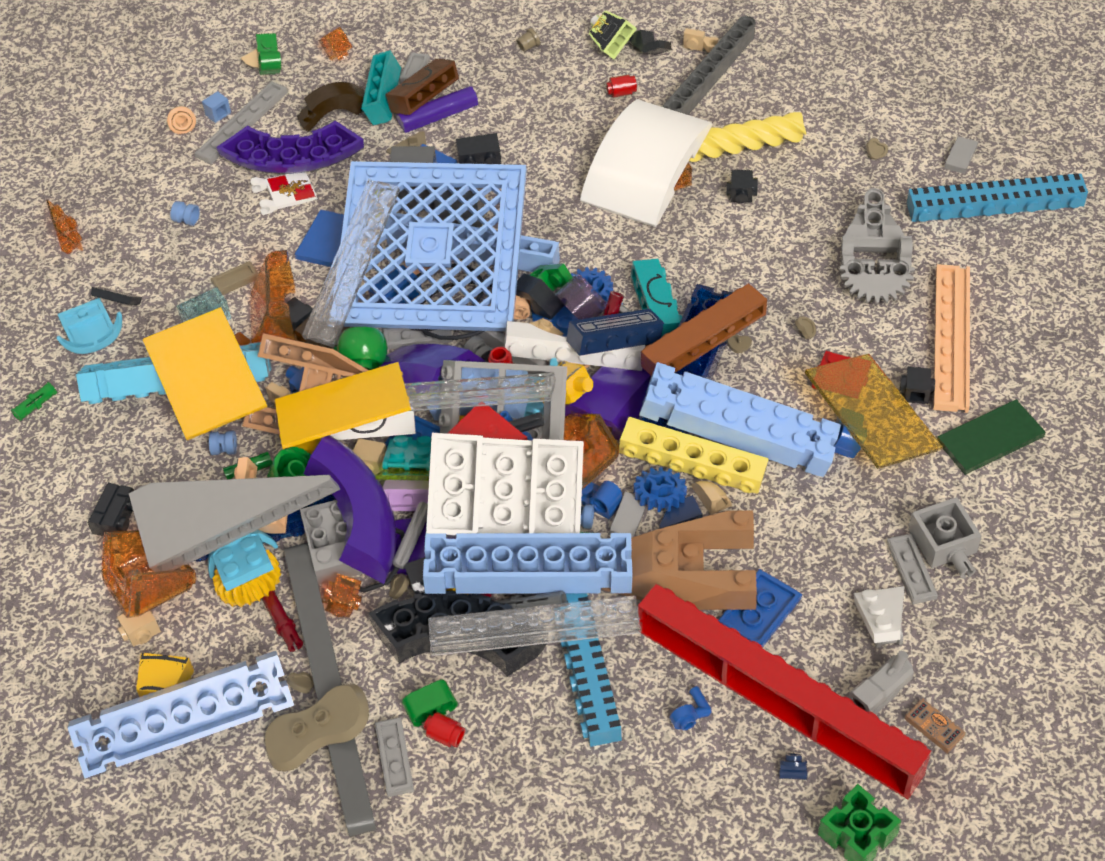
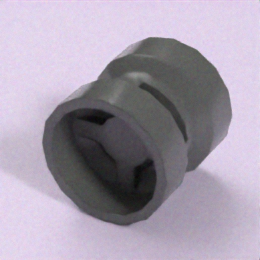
M479 335L471 337L463 347L472 351L486 362H489L488 358L493 350L491 346L485 345V340Z

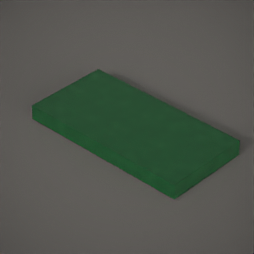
M1016 399L937 436V442L964 475L1045 437L1046 432Z

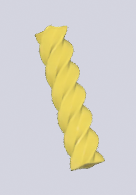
M792 112L783 117L770 116L764 120H750L743 124H729L723 128H710L694 159L690 158L689 161L697 162L704 155L718 158L725 151L731 154H738L745 147L751 150H759L765 143L776 147L781 145L785 139L793 143L800 142L803 134L806 135L802 113Z

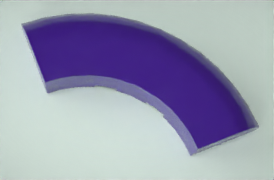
M335 120L320 129L312 131V135L303 137L297 134L281 135V138L270 137L268 133L258 131L247 125L216 148L220 156L244 168L264 173L294 174L319 170L337 164L361 151L364 147V140Z
M330 435L325 436L310 456L304 475H330L340 487V490L332 493L338 501L336 505L347 527L345 545L339 561L384 584L391 570L396 546V524L391 504L382 485L365 462L339 440Z

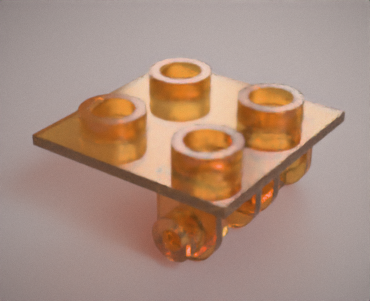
M46 200L61 250L66 254L72 253L75 248H79L82 251V237L77 232L76 227L78 224L72 216L68 217L59 205H54L49 200Z

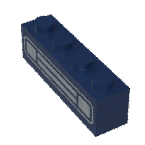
M650 308L573 320L569 322L566 341L579 356L653 344L661 339L664 322Z

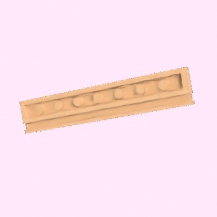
M937 264L935 390L933 392V410L952 412L965 410V413H968L970 407V267L966 266V269L955 265Z

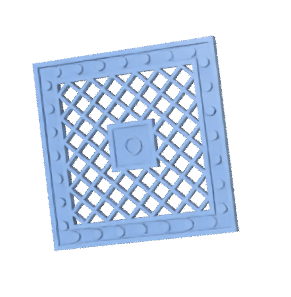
M351 161L331 315L332 326L505 331L507 321L514 322L527 173L526 165ZM383 188L387 193L378 199L374 194ZM405 189L409 194L400 199L397 194ZM427 189L431 194L422 200L418 195ZM449 190L453 195L444 200L440 195ZM471 190L475 195L466 201L462 196ZM493 191L497 196L489 202L484 196ZM371 198L375 203L369 207ZM393 198L397 203L388 209L384 204ZM415 199L419 204L410 210L406 204ZM437 199L440 205L432 210L428 205ZM459 200L463 205L454 211L450 205ZM480 200L485 206L476 211L472 206ZM499 202H500V212L494 207V206H496ZM381 208L385 213L376 219L372 214ZM402 208L407 214L398 220L394 214ZM425 209L429 214L420 220L416 214ZM446 209L451 215L442 220L438 215ZM469 210L473 215L464 221L460 216ZM490 210L495 216L487 222L482 216ZM368 218H369L373 223H371V224L367 227V221H368ZM391 218L394 224L386 230L382 224ZM412 218L415 222H409L408 230L404 224ZM433 219H435L437 223H429V222L432 221ZM454 220H457L461 224L456 229L454 223H452ZM479 220L483 226L475 232L470 226ZM497 222H499L498 232L492 227ZM379 228L383 233L373 239L370 233ZM400 228L404 234L396 240L392 234ZM467 230L471 236L462 241L458 236ZM489 230L493 236L485 242L480 236ZM365 238L370 241L367 246H365ZM388 238L392 244L383 249L379 244ZM454 240L459 244L455 249H453ZM477 240L481 246L473 252L468 246ZM406 241H407V249H405V248L402 246V244H403L404 242H406ZM497 242L495 252L491 246ZM376 248L380 253L371 259L367 254ZM398 248L402 254L393 260L389 254ZM465 250L469 256L461 262L456 256ZM487 251L491 257L483 262L479 256ZM364 258L368 263L362 267ZM386 258L390 264L381 270L377 264ZM453 260L457 264V266H455L451 271L448 272L446 268H451V262ZM403 261H405L408 267L405 270L399 266ZM475 261L479 267L470 272L466 266ZM495 262L493 273L488 267ZM423 267H431V268L426 271ZM374 268L378 273L369 280L364 274ZM396 269L400 274L391 280L387 274ZM418 269L422 275L413 281L409 275ZM440 269L444 276L436 282L431 276ZM462 270L467 276L458 282L454 276ZM485 271L490 277L481 283L476 277ZM362 278L365 284L360 287V279ZM383 278L388 284L381 290H378L375 284ZM406 279L410 285L401 291L397 285ZM428 279L432 286L424 292L419 286ZM450 280L455 286L446 292L442 286ZM473 281L477 287L469 293L464 287ZM493 283V288H492V293H491V292L487 289V287H488L490 284ZM371 288L376 294L366 300L362 295ZM394 289L398 295L389 301L384 295ZM416 290L420 296L411 302L407 295ZM438 290L443 296L436 302H433L429 296ZM461 291L465 297L456 303L451 297ZM483 291L488 297L479 304L474 298ZM379 299H381L384 303H376V302H377ZM403 299L407 304L398 303ZM424 300H426L429 304H421V303H422ZM446 301H449V303H450L451 305H443V304H444ZM468 302H471L474 306H465V305H466Z

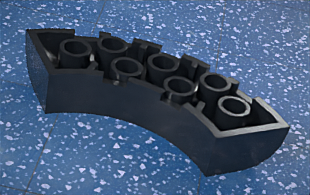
M446 591V594L422 596L419 593L414 594L413 598L398 602V600H394L368 613L371 624L380 640L399 664L426 652L455 650L471 653L486 659L508 677L536 659L548 642V634L528 615L525 614L524 616L514 610L511 605L507 603L503 605L493 601L491 597L481 594L466 595L456 594V591Z

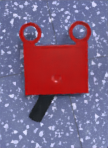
M481 400L447 434L528 440L522 432L544 426V419L542 414L538 412L508 422Z

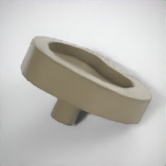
M872 138L867 142L866 150L871 159H880L888 153V146L885 143H880L877 138Z
M801 316L795 320L799 333H802L806 339L809 340L815 336L816 326L810 318Z
M735 334L727 340V343L733 352L743 353L751 347L752 339L749 336Z
M397 574L391 581L389 596L393 599H398L404 592H407L410 582L409 578L404 574Z
M301 672L300 674L290 673L287 678L288 685L301 693H309L314 685L313 677L306 672Z

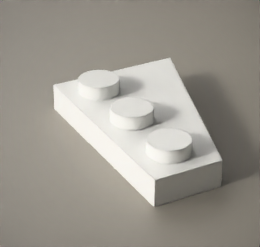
M904 586L880 590L869 589L854 593L855 605L874 643L900 640Z

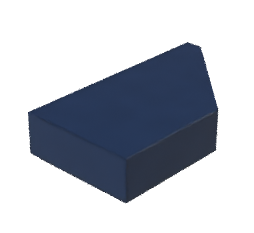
M694 496L686 497L684 503L679 502V508L671 506V511H666L659 529L702 518L703 513Z

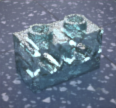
M217 287L177 305L182 323L220 307L227 321L232 319L227 300Z

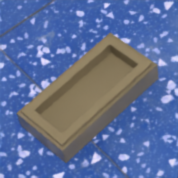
M248 261L210 279L219 295L223 296L260 279V275L251 261Z

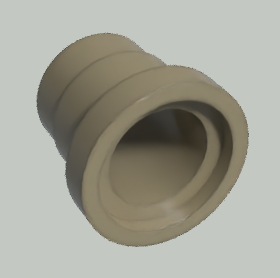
M532 28L527 29L526 33L516 40L518 46L524 52L534 46L538 47L541 45L537 33Z

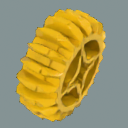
M266 550L274 569L229 591H226L218 570L214 571L215 576L212 579L215 591L225 604L229 603L232 607L238 605L240 608L246 603L251 606L254 601L260 602L262 597H269V591L276 590L275 585L280 583L279 577L282 574L277 558L269 550Z

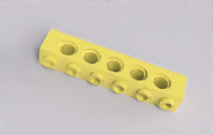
M629 417L619 445V453L627 457H635L653 465L668 467L676 472L691 474L699 479L711 480L722 486L734 487L745 493H759L769 459Z

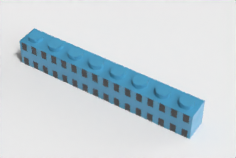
M1081 173L914 188L908 191L907 207L912 222H926L938 219L948 220L960 217L970 218L982 215L991 216L1004 213L1013 214L1026 211L1035 212L1037 210H1056L1070 207L1078 208L1085 205L1088 190Z
M565 593L567 605L566 607H558L557 610H554L556 626L561 625L562 631L559 632L561 647H566L568 652L564 654L567 670L572 669L573 676H569L571 690L578 693L579 699H575L576 711L578 715L583 714L584 722L580 723L583 739H589L590 747L622 741L621 725L587 593Z

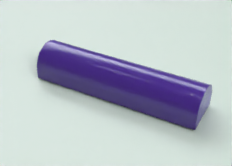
M468 86L429 101L410 115L396 114V119L403 131L407 133L477 106L478 98L473 87Z

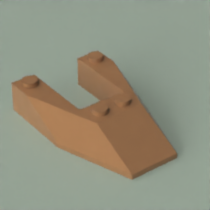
M264 333L262 335L258 357L304 367L299 392L369 371L334 349ZM266 407L244 417L243 427L280 435L276 408Z
M753 510L725 511L631 538L632 593L616 594L643 600L655 584H658L663 588L672 590L682 600L692 602L699 610H756V570L704 571L703 549H754ZM602 588L604 591L611 592V588Z

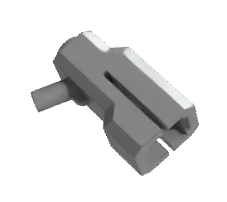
M899 651L897 655H893L868 679L860 682L849 692L848 698L865 711H871L874 714L880 712L913 679L914 671L912 664L907 660L908 654L905 651Z

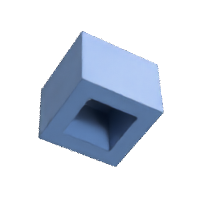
M218 91L202 101L205 116L215 123L231 113L228 98Z

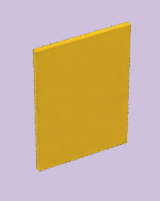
M221 307L142 339L186 440L195 438L267 407Z
M399 362L276 398L275 404L282 448L292 447L410 411L409 396L406 392Z

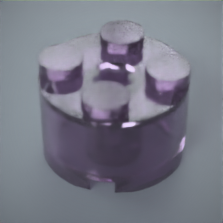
M580 274L574 275L555 293L578 320L597 317L605 310L607 302L595 290L590 291L593 287Z

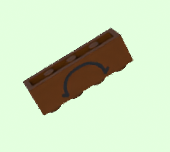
M436 58L389 91L386 96L391 113L410 115L457 81L459 76L455 60Z

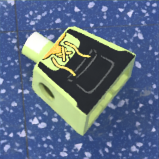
M604 11L601 16L595 15L591 19L593 27L589 31V35L603 52L615 59L637 28L624 18Z

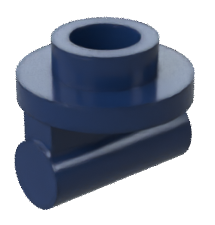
M787 753L785 758L780 759L779 779L807 780V760L802 759V754Z

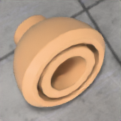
M178 106L169 112L167 124L174 133L184 134L194 129L196 117L189 108Z

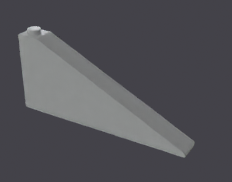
M330 475L159 482L140 486L137 490L129 493L149 568L162 577L340 490V487Z

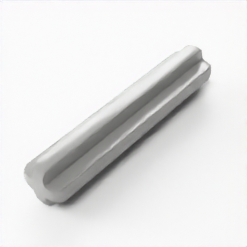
M424 502L418 504L393 559L395 567L405 568L404 564L408 563L423 530L428 512V504Z

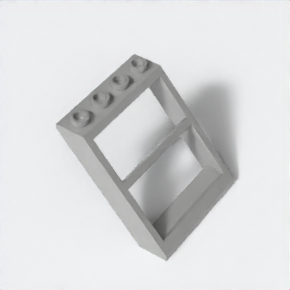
M443 360V367L441 369V376L443 378L442 390L440 392L441 414L439 416L440 433L447 434L460 420L462 367L499 369L497 413L499 415L504 411L506 370L544 371L546 376L542 439L564 440L566 366Z

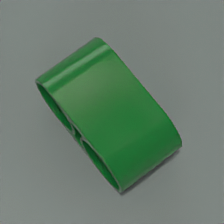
M445 680L435 681L408 694L401 703L414 727L422 726V723L426 722L427 718L430 715L433 716L436 712L445 715L447 714L446 711L449 710L451 712L458 706V702Z

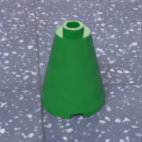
M289 447L279 451L273 459L267 478L306 476L304 471L311 454L298 447Z

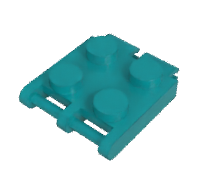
M399 435L394 437V439H390L383 459V470L393 467L404 468V470L409 471L411 468H422L430 471L432 437L422 436L412 440L413 437Z

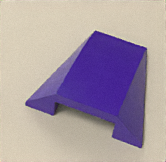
M414 344L401 346L387 354L384 363L380 367L399 362L407 392L411 395H419V400L424 403L440 393L438 376L441 375L443 360L486 361L472 351L460 347L441 344Z
M601 366L590 376L593 381L592 390L585 392L574 403L565 404V419L571 421L576 413L611 427L612 438L620 441L628 418L632 417L638 420L642 418L639 414L647 394L651 375L643 368L642 371Z

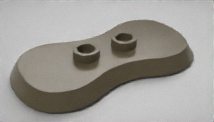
M342 684L328 691L310 708L303 711L290 712L273 720L265 734L267 757L272 767L278 771H291L302 765L318 749L329 744L350 741L359 735L365 728L369 717L368 702L363 690L356 684Z

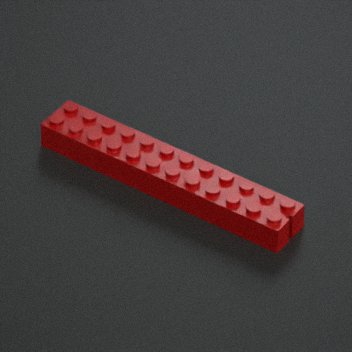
M655 584L639 603V633L908 800L924 778L931 750L922 742L904 735L896 726L888 725L881 721L873 712L865 711L858 707L850 698L842 697L835 693L827 684L819 683L812 679L804 670L796 669L786 663L779 655L769 653L759 643L746 639L736 629L723 625L716 617L700 611L692 602L682 600L668 588Z

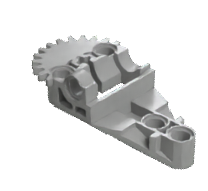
M876 188L869 189L865 193L862 205H859L856 216L849 225L845 235L842 236L841 266L839 271H841L840 278L845 282L844 287L852 286L850 294L859 292L858 300L866 296V303H869L871 298H874L875 304L878 305L880 298L887 304L888 296L896 301V292L903 296L905 294L903 288L909 289L911 286L907 281H913L914 276L909 273H914L915 268L911 267L912 236H904L900 226L897 225L890 215V205H885L884 193ZM870 200H875V201H877L878 203H877V204H872V203H870L869 201H870ZM869 220H876L878 223L873 224ZM854 252H896L897 260L878 259L877 274H875L874 259H855ZM849 270H856L858 274H851ZM901 271L904 275L899 276L894 272Z

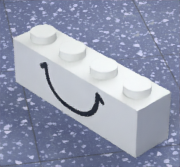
M410 405V411L331 434L330 436L337 440L415 434L414 405Z

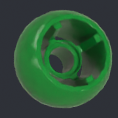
M352 327L344 330L337 342V352L367 370H372L384 363L388 352L387 340L384 334L376 328Z

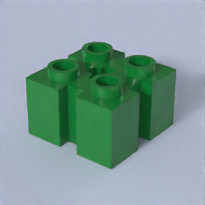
M859 784L843 798L841 810L835 805L820 820L818 835L832 848L836 849L840 845L845 849L844 858L847 861H873L876 858L878 847L884 850L898 836L901 820L885 806L878 810L874 806L875 798Z

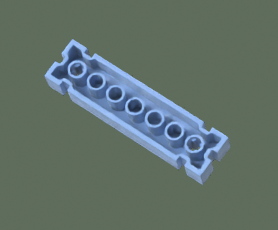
M657 362L647 388L640 416L657 422L659 417L668 420L667 425L769 458V460L796 468L799 464L806 467L805 472L821 477L825 476L833 461L836 448L833 446L838 439L841 424L822 418L821 422L812 420V414L688 372H684L683 376L674 373V367Z
M426 533L423 569L425 594H446V588H456V594L553 593L564 591L565 593H601V588H611V593H632L631 533H611L610 538H600V533H456V539H447L446 533Z
M273 651L256 657L257 664L249 667L246 661L106 708L101 710L100 718L92 720L91 714L69 721L67 728L74 748L82 747L78 760L84 778L105 772L107 763L115 761L116 766L119 767L262 717V709L272 706L273 712L293 706L294 703L286 680L279 682L278 677L284 676L277 652ZM261 681L262 684L265 682L266 684L263 685L262 691L258 692L257 688L253 690L256 682ZM100 736L109 738L107 745H102V741L100 744L97 742Z

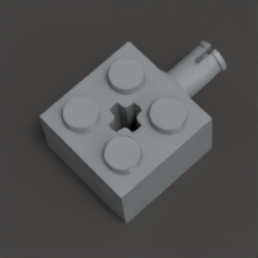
M958 497L912 512L908 530L930 567L934 568L952 562L962 579H966L965 573L968 578L976 572V569L967 556L977 553L981 534Z

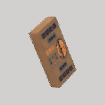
M925 699L919 701L905 716V720L947 754L966 733Z

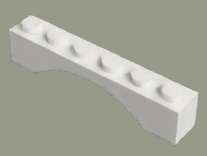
M507 321L504 348L514 357L549 361L551 358H556L558 362L567 361L576 364L642 371L641 351L645 348V345L579 356L566 341L567 337L549 333L530 323Z

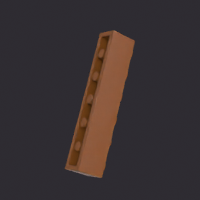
M749 283L742 288L736 289L731 295L720 299L715 305L701 311L693 319L682 323L677 329L666 333L653 344L647 345L641 351V367L652 376L655 366L659 362L674 367V373H676L765 316L767 298Z

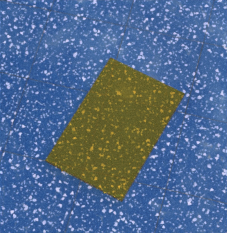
M870 354L805 370L806 376L877 469L937 452L943 448Z

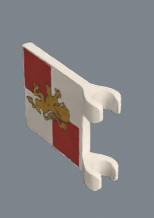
M306 172L284 174L266 179L258 177L251 179L253 193L268 188L272 200L264 199L260 201L262 215L272 213L276 209L317 199Z

